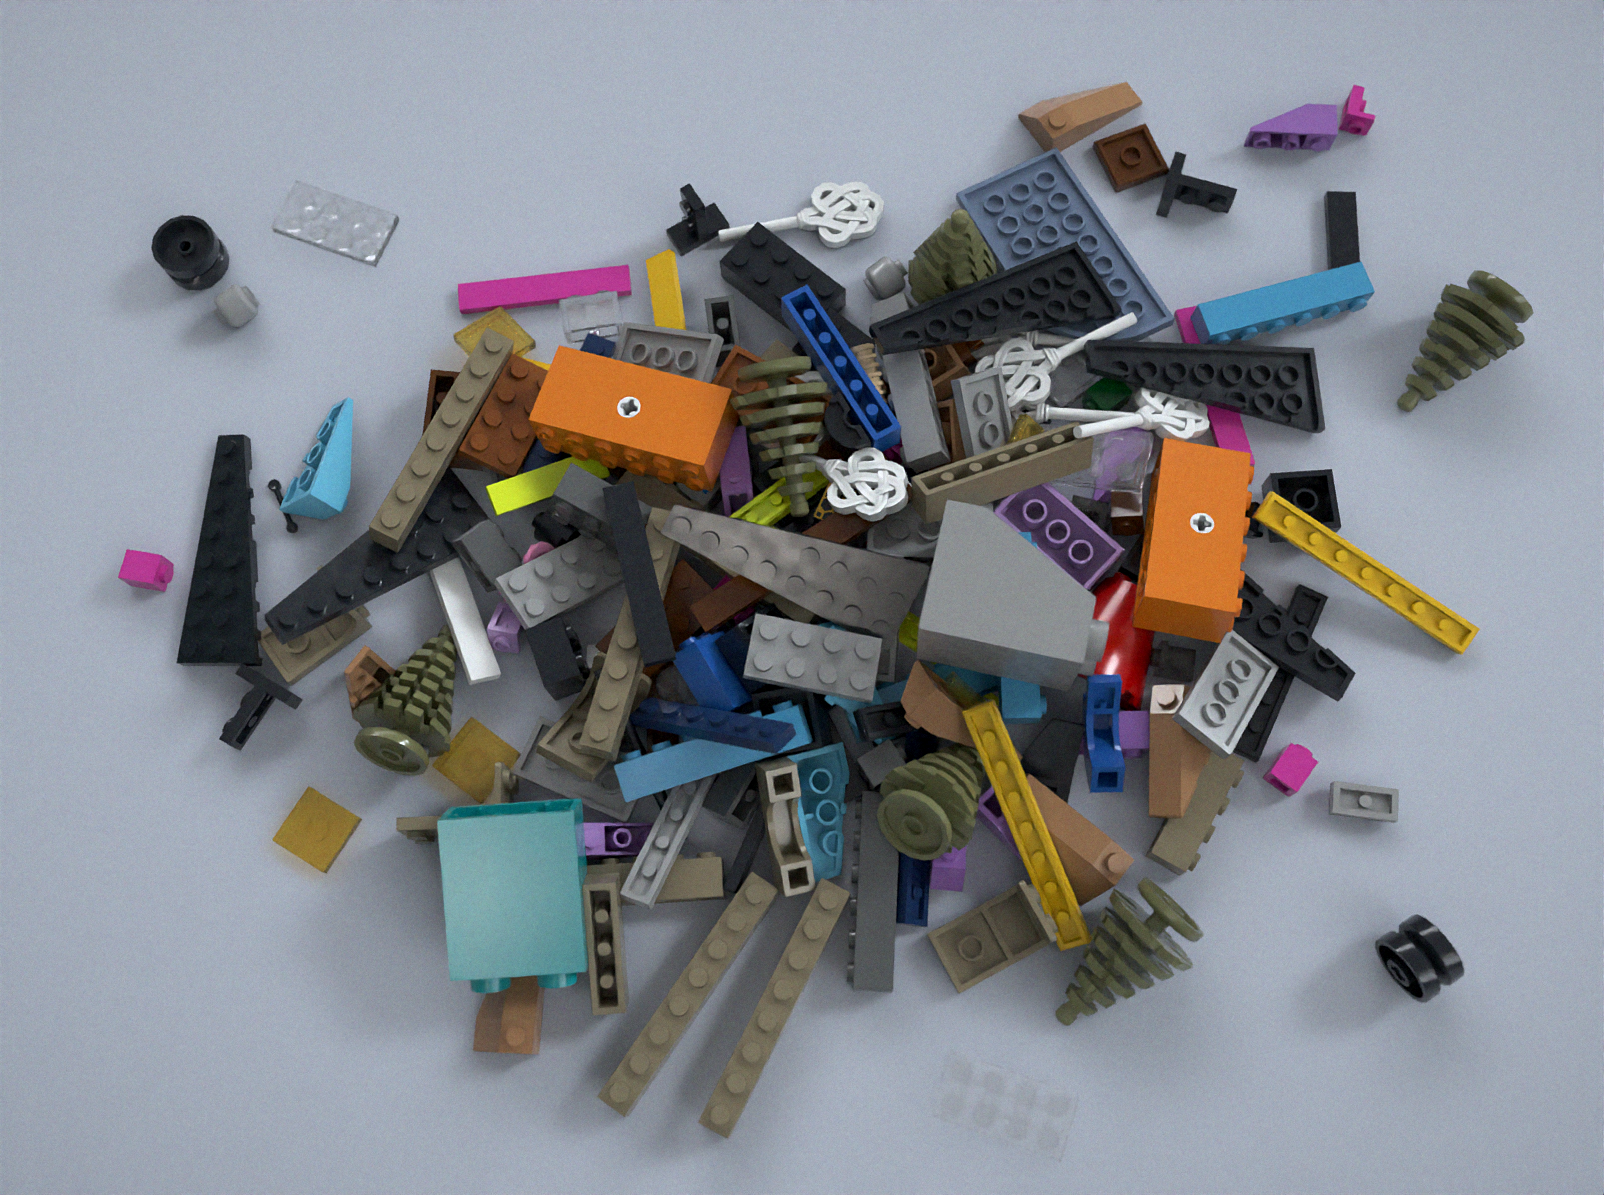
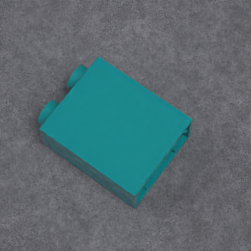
M582 798L450 807L437 820L450 981L470 980L471 991L476 993H493L505 990L511 986V977L537 975V984L542 988H562L575 984L578 981L577 973L586 972L588 968L582 884L587 874Z

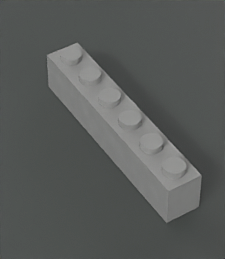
M904 292L871 305L873 317H870L871 324L913 308L914 305ZM876 345L879 357L884 360L885 368H882V375L891 391V394L887 395L888 402L892 411H895L897 421L901 425L900 438L903 447L900 448V455L904 464H909L918 473L950 462L924 349L882 355Z

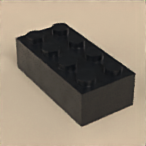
M759 222L719 261L722 278L789 331L791 329L782 317L781 298L805 285L809 286L825 312L831 307L839 313L846 305V289Z

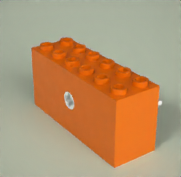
M559 345L528 420L542 447L549 452L556 454L560 453V451L569 453L581 461H587L588 459L599 461L600 464L608 468L614 469L618 466L638 476L648 474L668 484L673 482L682 483L694 491H702L703 489L712 491L737 425L739 414L738 410H735L730 402V399L734 398L733 391L730 388Z
M1167 438L1163 439L1151 474L1132 627L1221 643L1226 632L1231 633L1234 617H1239L1242 609V598H1238V590L1242 589L1245 578V571L1240 570V565L1244 563L1247 554V544H1243V536L1247 535L1250 518L1245 517V511L1249 510L1252 500V492L1247 491L1248 484L1251 485L1254 476V466H1250L1251 453Z

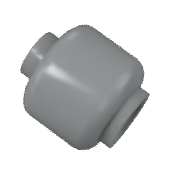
M885 256L866 269V279L863 281L875 299L880 297L882 300L896 295L906 287L904 276L908 273L899 259L893 262L889 257Z
M234 284L214 298L217 308L213 312L223 325L229 323L231 326L239 328L257 316V306L260 304L248 287H240Z

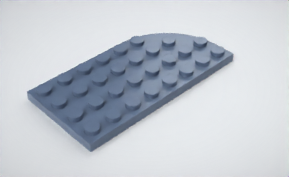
M1057 147L956 193V201L961 209L968 212L969 217L973 220L1001 271L1077 241L1122 309L1119 316L1114 318L1048 328L1047 330L1056 335L1078 339L1131 312L1136 316L1137 323L1103 340L1139 341L1173 325L1175 318Z

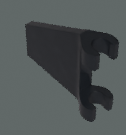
M1052 718L1021 754L1023 758L1020 760V764L1025 775L1029 773L1043 785L1056 787L1054 793L1068 804L1070 787L1085 726L1080 723Z

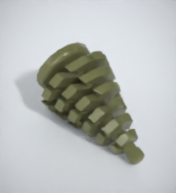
M957 209L950 216L951 219L946 218L944 223L942 222L913 252L915 254L913 261L912 259L909 260L908 283L912 287L910 294L919 305L997 274V266L993 254L987 247L973 220L969 217L968 212L964 209Z
M1474 270L1467 280L1469 289L1451 283L1450 286L1446 284L1441 294L1442 303L1439 302L1433 313L1435 320L1429 322L1426 330L1429 339H1422L1419 346V351L1423 357H1415L1412 363V368L1418 376L1414 374L1407 375L1405 385L1409 390L1403 393L1397 400L1399 408L1405 412H1411L1417 406L1420 399L1429 401L1437 396V392L1433 387L1439 390H1448L1453 387L1454 381L1450 376L1458 381L1464 380L1472 375L1471 368L1478 371L1489 365L1490 359L1496 361L1507 354V350H1515L1524 344V335L1517 330L1518 326L1515 323H1525L1534 313L1532 306L1526 298L1504 280L1482 270Z
M807 356L774 359L738 369V377L743 383L767 382L769 389L743 394V396L730 399L735 410L771 408L741 416L739 419L745 428L776 425V428L756 432L748 436L754 445L779 442L780 448L765 450L758 454L762 462L782 460L783 467L767 471L772 479H786V486L778 487L777 489L781 497H790V512L794 517H803L809 513L808 502H806L804 493L812 491L813 482H803L802 475L813 473L816 469V462L800 463L799 457L817 453L819 448V442L796 444V439L821 433L822 423L810 422L793 425V422L823 414L825 403L790 404L821 397L827 393L828 383L824 382L787 385V378L804 374L811 369V359Z
M448 625L441 627L438 638H429L422 645V649H417L408 659V665L403 663L398 667L395 672L396 677H394V673L391 674L383 682L382 686L377 687L370 694L369 698L362 701L354 710V719L360 720V726L363 728L358 732L353 742L356 750L364 758L381 768L402 775L417 776L424 774L430 761L429 758L444 755L445 751L449 752L451 738L449 733L452 728V698L455 688L454 681L452 680L456 677L454 663L457 660V649L453 645L454 640ZM423 744L429 746L428 754L423 748Z
M956 742L934 753H929L919 760L915 759L906 765L899 766L885 776L886 779L882 781L880 794L885 798L879 804L877 818L884 836L898 851L911 858L927 861L939 858L944 852L951 853L952 846L960 851L969 844L975 827L982 782L985 775V768L977 749Z
M1145 877L1138 884L1140 894L1154 910L1151 915L1133 899L1115 888L1113 889L1109 901L1114 906L1113 908L1116 912L1105 907L1100 915L1101 922L1108 932L1098 925L1094 928L1091 937L1100 951L1096 948L1093 950L1089 945L1086 946L1083 958L1091 970L1079 964L1074 976L1081 987L1079 988L1070 982L1065 992L1069 1000L1065 1004L1063 1003L1055 1012L1057 1019L1066 1026L1071 1025L1077 1019V1015L1080 1012L1086 1016L1097 1013L1098 1009L1092 1002L1093 1000L1105 1008L1115 1004L1116 999L1107 986L1117 995H1122L1125 999H1128L1136 994L1129 981L1137 987L1146 990L1155 985L1149 973L1164 981L1174 975L1168 964L1183 972L1193 967L1190 958L1187 957V954L1180 945L1171 939L1172 936L1165 929L1171 926L1176 932L1191 942H1197L1204 933L1191 916L1152 880Z

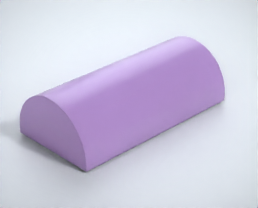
M1048 482L1007 496L993 511L994 514L1016 532H1031L1032 542H1037L1038 550L1089 592L1108 574L1125 552L1117 542Z

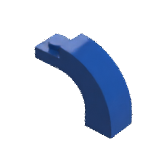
M1120 674L1087 676L1086 693H1083L1082 724L1085 726L1083 731V751L1090 793L1123 792L1125 763L1119 736V708L1122 688Z

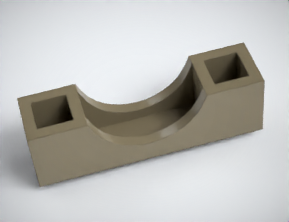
M786 756L755 763L774 886L784 897L816 890L812 860L806 849L798 818V800L802 795L797 764Z

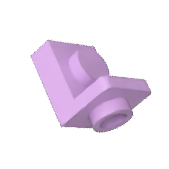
M498 603L487 627L488 639L492 649L518 654L521 649L520 636L524 627L508 603Z

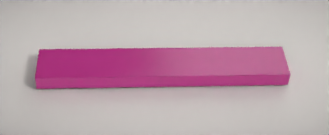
M629 265L458 284L459 311L461 314L632 295Z
M1196 306L1178 309L1174 313L1183 343L1201 344L1190 318ZM1206 405L1209 428L1215 447L1251 453L1250 466H1254L1255 460L1240 414Z

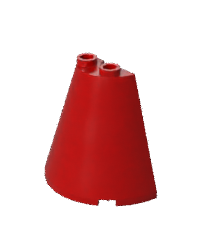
M1116 572L1113 577L1105 578L1091 592L1096 597L1092 619L1109 622L1101 662H1096L1093 675L1120 674L1122 680L1120 708L1125 711H1141L1155 631L1132 627L1137 585L1131 583L1132 580L1125 574ZM1077 674V676L1087 681V675Z

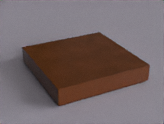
M1146 123L1094 141L1093 149L1115 193L1168 174L1169 168Z

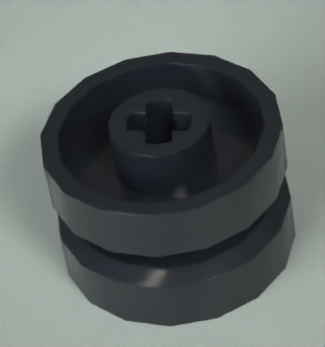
M180 215L169 219L158 228L153 236L151 250L154 259L170 278L184 289L203 290L212 287L223 278L228 269L229 254L226 246L217 237L213 229L201 218L193 215Z
M1418 914L1412 915L1400 923L1399 933L1390 931L1375 941V949L1384 968L1403 991L1420 1003H1426L1438 995L1441 989L1440 984L1450 986L1464 976L1463 962L1456 949L1433 923Z

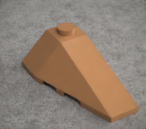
M364 645L344 670L353 719L354 710L362 701L367 700L370 694L377 687L382 686L383 682L391 674L394 673V677H396V670L366 645Z
M918 659L913 665L900 701L906 711L905 719L916 729L922 726L933 735L976 748L962 715L964 709L972 706L963 697L958 700L957 696L947 687L948 683ZM1012 742L1018 759L1020 761L1023 757L1020 754L1017 747L1015 746V744Z

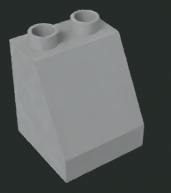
M947 499L918 627L917 659L1069 691L1077 674L1093 676L1096 662H1101L1109 622L1092 619L1096 597L987 507Z

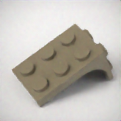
M320 565V566H319L318 568H316V569L319 571V570H320L322 567H324V566H323V565ZM361 605L283 645L268 626L261 631V640H258V642L286 682L292 686L373 626L367 620V617L371 614L364 605Z
M598 652L594 656L590 674L577 699L537 744L536 749L537 754L590 783L609 761L608 759L584 754L579 745L598 684L594 672L603 668L607 655L603 652ZM643 673L639 680L630 714L639 707L642 701L648 698L652 682ZM623 734V737H622L620 746H621V745L624 743V741L626 740L624 734Z
M503 762L495 763L494 788L490 798L484 805L514 803V795L519 792L518 776L514 775L513 771ZM441 816L396 818V831L407 836L408 840H415V844H434L435 838H438L437 820Z
M1022 880L993 899L927 934L958 994L1057 940L1055 933L1058 932V928L1050 914L1044 915L1038 903L1041 902V898L1033 884L1027 885Z

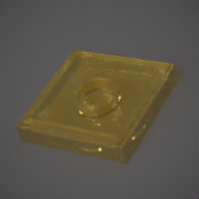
M501 306L453 334L454 341L469 357L486 328L513 340L512 353L519 357L536 348L535 340Z
M471 716L450 742L449 752L445 751L444 755L439 756L432 764V767L480 804H483L494 788L495 763L503 762L507 767L511 768L521 754Z
M308 786L272 841L327 874L363 819Z

